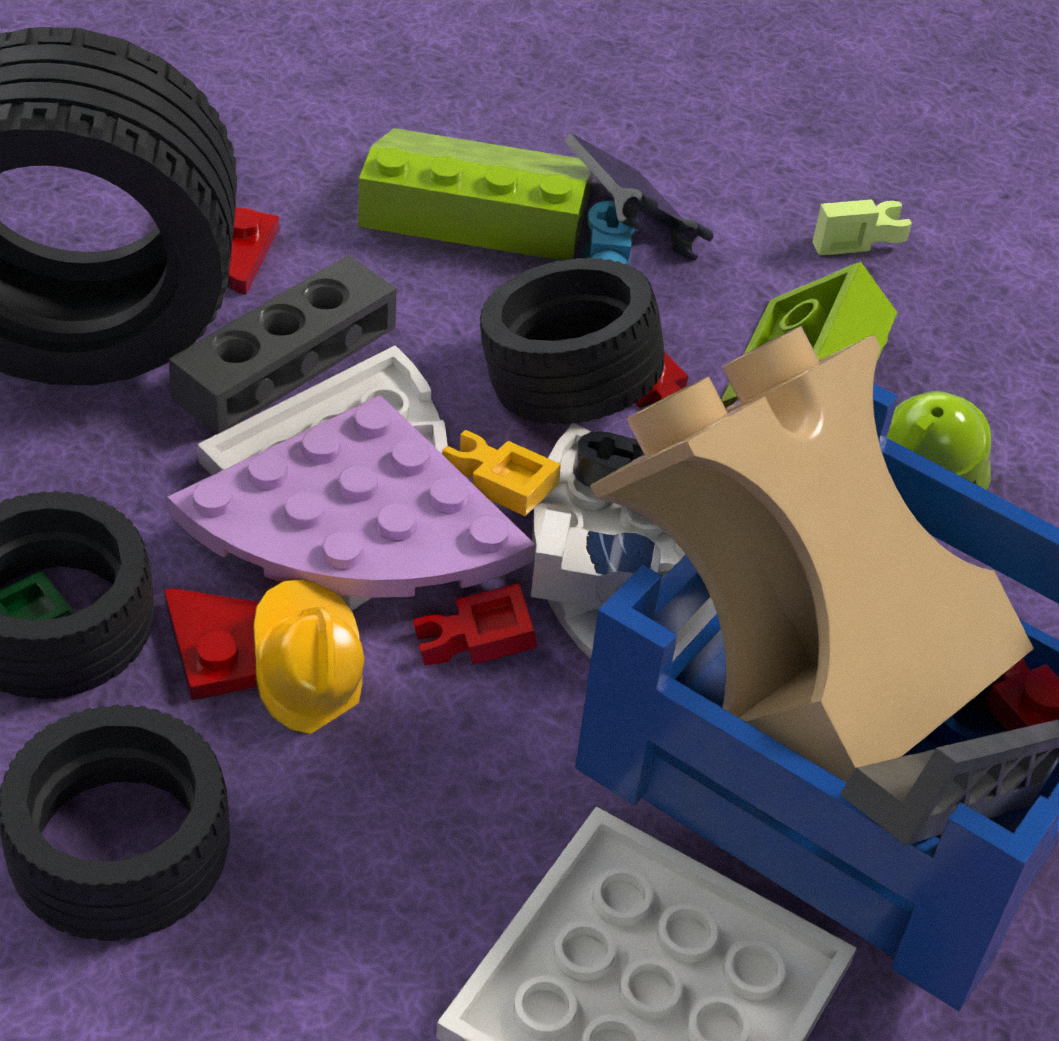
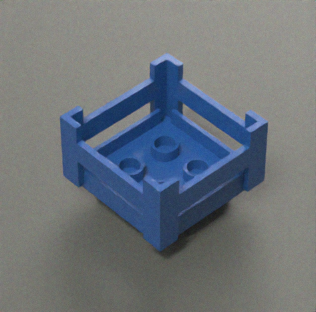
M873 383L874 418L880 448L892 480L916 520L933 537L1059 604V528L888 439L887 435L898 396ZM686 554L663 578L662 575L642 564L598 609L575 769L634 806L642 798L894 957L891 966L892 970L959 1012L995 959L1024 893L1059 843V763L1031 806L988 819L960 802L948 818L943 834L905 846L840 795L847 784L846 782L722 708L726 685V656L717 613L673 660L677 640L676 633L710 598V594L698 571ZM1019 619L1034 648L1024 656L1028 669L1033 670L1046 664L1059 677V640ZM986 687L902 757L934 750L937 747L1006 732L1007 730L984 706L990 687Z

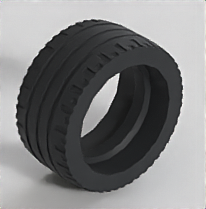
M576 258L537 266L501 284L487 298L484 307L481 309V342L491 383L503 406L508 408L511 413L514 412L516 416L523 417V419H530L533 422L539 421L545 424H569L601 419L604 416L620 412L624 408H629L633 403L640 401L643 396H646L654 388V385L658 383L659 378L662 376L664 369V340L658 304L647 277L641 271H637L636 268L630 267L628 264H622L619 261L615 262L610 259L604 260L603 258Z
M42 491L35 494L27 493L28 495L24 496L18 495L12 499L2 500L3 502L0 503V587L4 583L31 570L58 566L88 570L109 581L113 586L95 604L68 617L32 621L6 617L0 613V691L4 693L9 692L11 695L19 697H37L40 699L58 698V696L66 697L83 693L87 689L91 690L108 682L110 678H115L139 656L143 650V645L148 641L154 614L149 557L142 537L139 535L136 526H133L132 521L127 519L122 512L117 511L114 506H109L102 500L98 501L94 497H86L83 494L61 493L60 491Z
M119 704L105 707L103 705L97 706L98 708H87L82 712L71 713L68 717H62L57 722L50 723L44 730L38 731L34 738L28 740L22 749H19L16 753V758L11 760L9 764V770L5 772L4 782L1 783L0 838L9 876L20 898L38 918H43L46 924L61 932H69L72 936L90 940L95 938L98 941H119L123 938L129 940L147 936L151 932H158L172 926L177 920L183 919L199 906V903L202 900L204 901L215 887L216 880H219L224 869L230 839L228 793L225 779L214 751L211 750L209 743L204 741L203 736L199 732L196 733L192 726L184 724L183 720L176 719L169 713L164 714L160 710L147 709L145 706H119ZM113 782L146 783L172 793L190 812L178 832L150 852L121 861L82 860L54 849L41 835L43 829L59 807L85 790Z

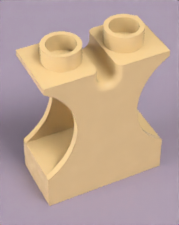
M799 326L722 366L739 400L731 406L724 407L708 376L628 417L626 420L644 455L591 484L590 487L597 499L627 507L660 527L684 551L698 571L713 601L723 635L726 656V685L722 708L847 783L856 767L902 757L1034 648L995 571L970 564L941 546L916 520L898 492L886 466L875 425L873 381L876 362L881 348L875 335L873 334L818 360L803 328Z

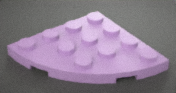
M381 395L167 497L169 515L188 534L216 554L225 557L232 553L241 559L264 568V577L278 582L304 579L326 587L338 595L370 598L415 596V587L439 585L458 581L460 587L465 588L506 575L533 562L535 544Z

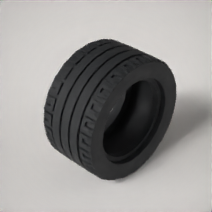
M33 27L0 33V173L29 166H55L86 172L105 179L127 192L144 207L157 225L150 233L128 245L105 251L80 252L58 249L37 243L19 235L0 221V372L8 376L50 385L90 386L132 379L169 362L168 358L195 344L196 340L206 332L207 325L216 318L217 310L221 308L223 294L226 292L228 285L236 210L237 175L236 158L233 156L234 147L227 138L228 131L225 124L219 120V113L207 102L208 98L189 78L182 75L178 69L163 58L125 39L82 28Z

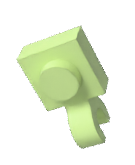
M872 199L824 203L820 206L813 244L819 256L870 251L871 244L875 242L902 243L907 241L912 222L910 219L899 220L902 204L898 201H885L875 206Z

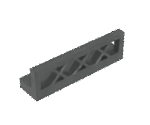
M1059 719L856 767L840 795L905 846L943 834L948 818L960 802L988 819L1031 806L1059 763Z

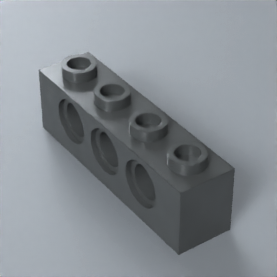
M347 255L168 358L171 399L214 433L219 434L243 422L393 330L396 324L397 288L350 255Z

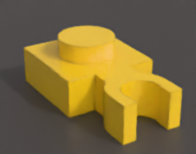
M465 430L460 434V451L449 446L442 450V455L466 478H473L472 484L490 501L523 516H526L560 481V463L510 441H507L497 450L488 446L486 441L479 435Z

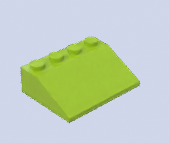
M393 128L371 146L359 176L358 227L561 261L566 259L572 260L575 256L595 175L579 158Z

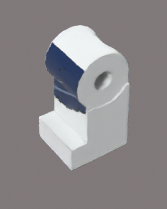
M545 509L535 554L531 597L600 608L642 564L659 574L661 552L657 544L647 536L633 532L610 535L570 527L571 514Z

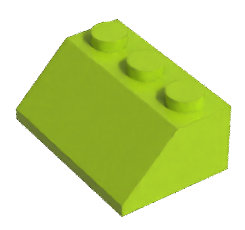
M860 261L771 299L744 354L801 326L818 360L874 334L881 347L877 358L878 361L881 351L888 341L889 332L898 312ZM730 382L721 399L724 407L731 406L737 400Z

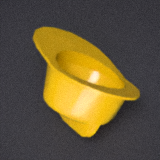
M304 579L283 581L269 589L256 607L253 625L256 680L260 699L270 715L289 730L312 734L359 704L365 657L362 643L359 639L358 627L353 612L342 597L334 591L312 581Z

